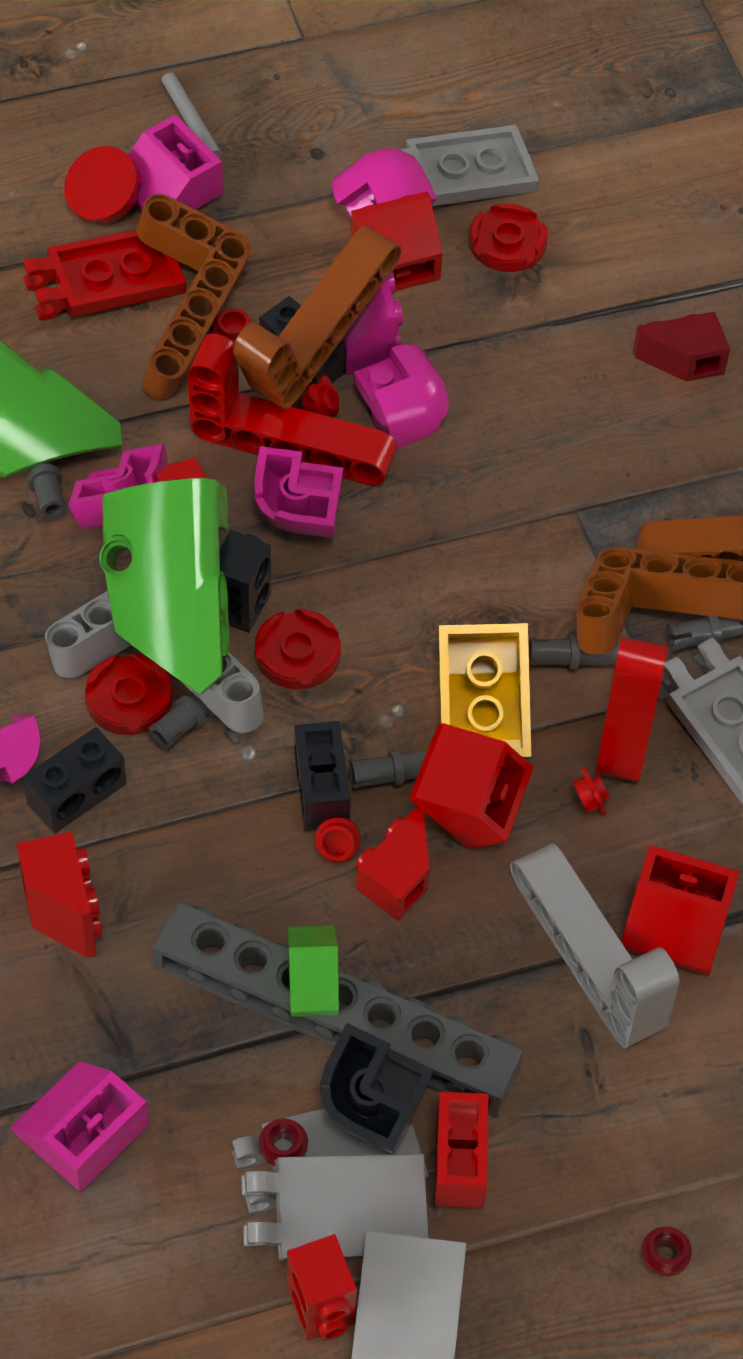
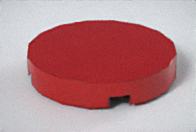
M112 146L94 147L81 154L70 166L65 178L64 195L69 207L84 221L89 223L100 222L101 224L113 223L124 217L136 204L139 196L137 191L139 184L141 185V174L137 164L121 149Z
M497 204L491 206L490 211H486L483 214L482 211L478 213L470 225L469 248L474 257L486 267L500 272H518L531 268L542 259L547 249L548 235L545 223L543 222L542 224L537 219V214L534 211L517 204Z
M295 609V613L284 614V611L272 615L261 625L255 637V661L261 673L273 684L287 689H309L323 684L335 673L341 660V641L335 625L322 614L307 609Z
M131 653V657L125 656L120 658L119 655L108 657L94 667L86 680L85 703L90 717L101 728L114 734L134 736L150 731L148 728L153 723L159 721L172 709L173 687L169 673L146 655Z

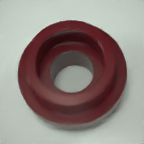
M281 1118L268 1123L260 1134V1153L268 1163L274 1166L275 1160L278 1157H304L308 1149L307 1133L300 1124L291 1119ZM285 1139L291 1142L292 1147L288 1150H279L274 1144L278 1140Z
M656 1228L644 1239L642 1245L643 1260L646 1266L658 1275H678L687 1268L691 1260L692 1247L690 1241L684 1233L676 1228ZM661 1247H668L674 1252L675 1257L664 1259L658 1254L657 1250Z

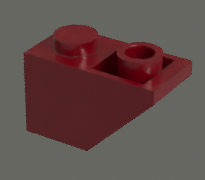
M715 311L704 314H690L682 318L661 322L653 321L645 325L637 326L633 348L636 359L686 382L724 375L730 352L729 344Z

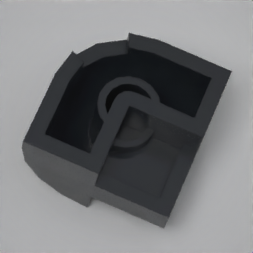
M346 1023L323 1071L320 1082L322 1104L331 1120L347 1133L394 1155L412 1124L413 1116L434 1075V1069L390 1049V1043Z

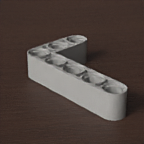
M108 591L53 623L45 633V640L53 669L56 674L64 678L81 676L108 657L116 655L131 645L114 630ZM229 652L227 656L222 657L223 676L202 695L183 683L228 728L235 732L246 733L256 730L265 719L259 682Z
M550 843L512 861L510 870L518 890L616 1042L626 1049L666 1029L679 987V975L668 953L663 948L657 947L632 959L562 851L554 843Z

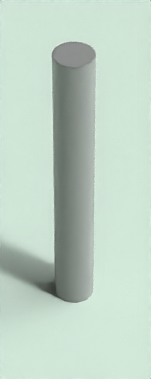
M174 73L165 74L161 81L187 126L220 159L222 156L220 149Z

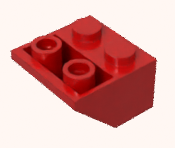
M428 191L406 195L399 199L375 205H367L351 211L350 239L359 228L367 225L402 247L400 259L393 269L395 291L441 279L443 252Z
M445 723L438 724L409 800L467 849L504 843L509 838L534 767L505 741Z
M72 831L16 843L32 928L86 958L97 956L95 938L103 937L99 919L98 899L95 888L91 886L89 877L91 873L85 847L76 849Z
M650 845L621 943L627 951L639 955L661 947L671 957L675 966L709 976L740 871Z

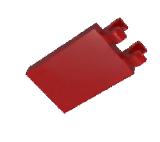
M136 230L48 247L46 258H30L23 261L27 275L23 276L27 290L35 291V296L39 303L35 305V310L39 320L52 319L64 309L68 310L70 317L186 293L187 282L178 261L146 245L139 239ZM54 279L58 287L54 288L44 287Z

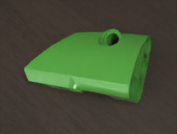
M0 340L1 477L7 478L39 464L76 454L121 448L120 422L58 373L50 369H41L39 371Z
M191 478L136 485L102 495L104 545L100 550L99 562L106 575L114 630L144 655L202 695L223 676L222 657L227 656L229 650L227 584L224 573L220 572L218 532L221 530L228 532L227 488L214 479ZM130 550L132 555L131 564L127 569L118 571L116 567L117 557L123 551Z

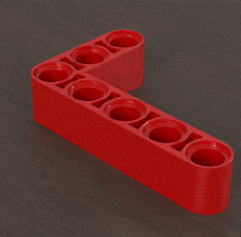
M208 334L203 337L188 371L190 427L197 437L210 443L254 455L259 454L260 446L302 452L301 462L342 467V479L370 486L384 483L398 447L397 442L392 436L377 429L299 408L290 407L284 409L272 401L239 393V367L233 353V341L220 334Z
M621 637L595 774L636 782L640 781L668 645Z

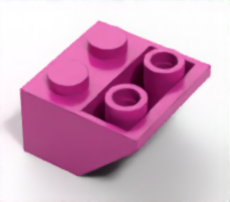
M176 115L144 131L128 154L137 164L141 174V185L139 184L137 191L139 196L135 204L141 211L145 200L154 194L170 196L193 209H197L223 194L222 161Z
M393 271L342 339L346 342V375H352L357 370L389 359L391 347L401 345L400 331L397 326L403 325V314L400 301L393 302L392 294H395Z
M79 1061L11 1126V1131L81 1193L149 1126L147 1101L112 1071Z

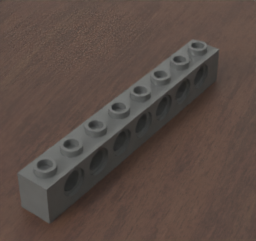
M178 902L153 946L155 969L335 1047L346 1023L390 1043V1049L434 1069V1075L427 1088L438 1093L489 1094L488 1115L498 1118L520 1072L524 1050L517 1048L511 1040L500 1035H486L473 1029L467 1021L459 1017L449 1016L447 1018L429 1010L428 1006L420 1000L411 997L403 999L387 992L376 981L370 979L359 980L345 974L340 967H338L339 1000L346 1002L349 1006L340 1009L339 1015L291 1017L290 990L285 987L289 984L288 943H273L260 937L252 928L246 925H232L218 919L210 910L204 907H190ZM210 945L221 948L220 951L212 954L201 951L202 948ZM248 964H258L263 969L257 972H248L243 967ZM376 1019H385L392 1023V1025L388 1028H377L371 1022ZM418 1038H429L436 1044L425 1048L418 1046L414 1041ZM469 1056L475 1058L479 1064L468 1067L460 1064L458 1059Z

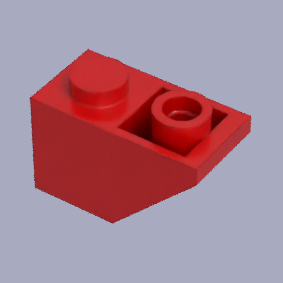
M417 806L406 818L398 817L388 828L385 839L376 848L371 846L366 849L356 863V889L397 921L428 891L430 866L424 811Z

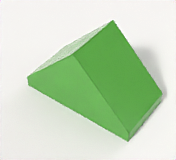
M335 925L288 927L291 1017L339 1015L338 944Z

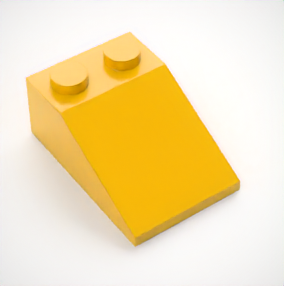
M528 623L439 625L441 724L445 723L505 741L522 757H531Z

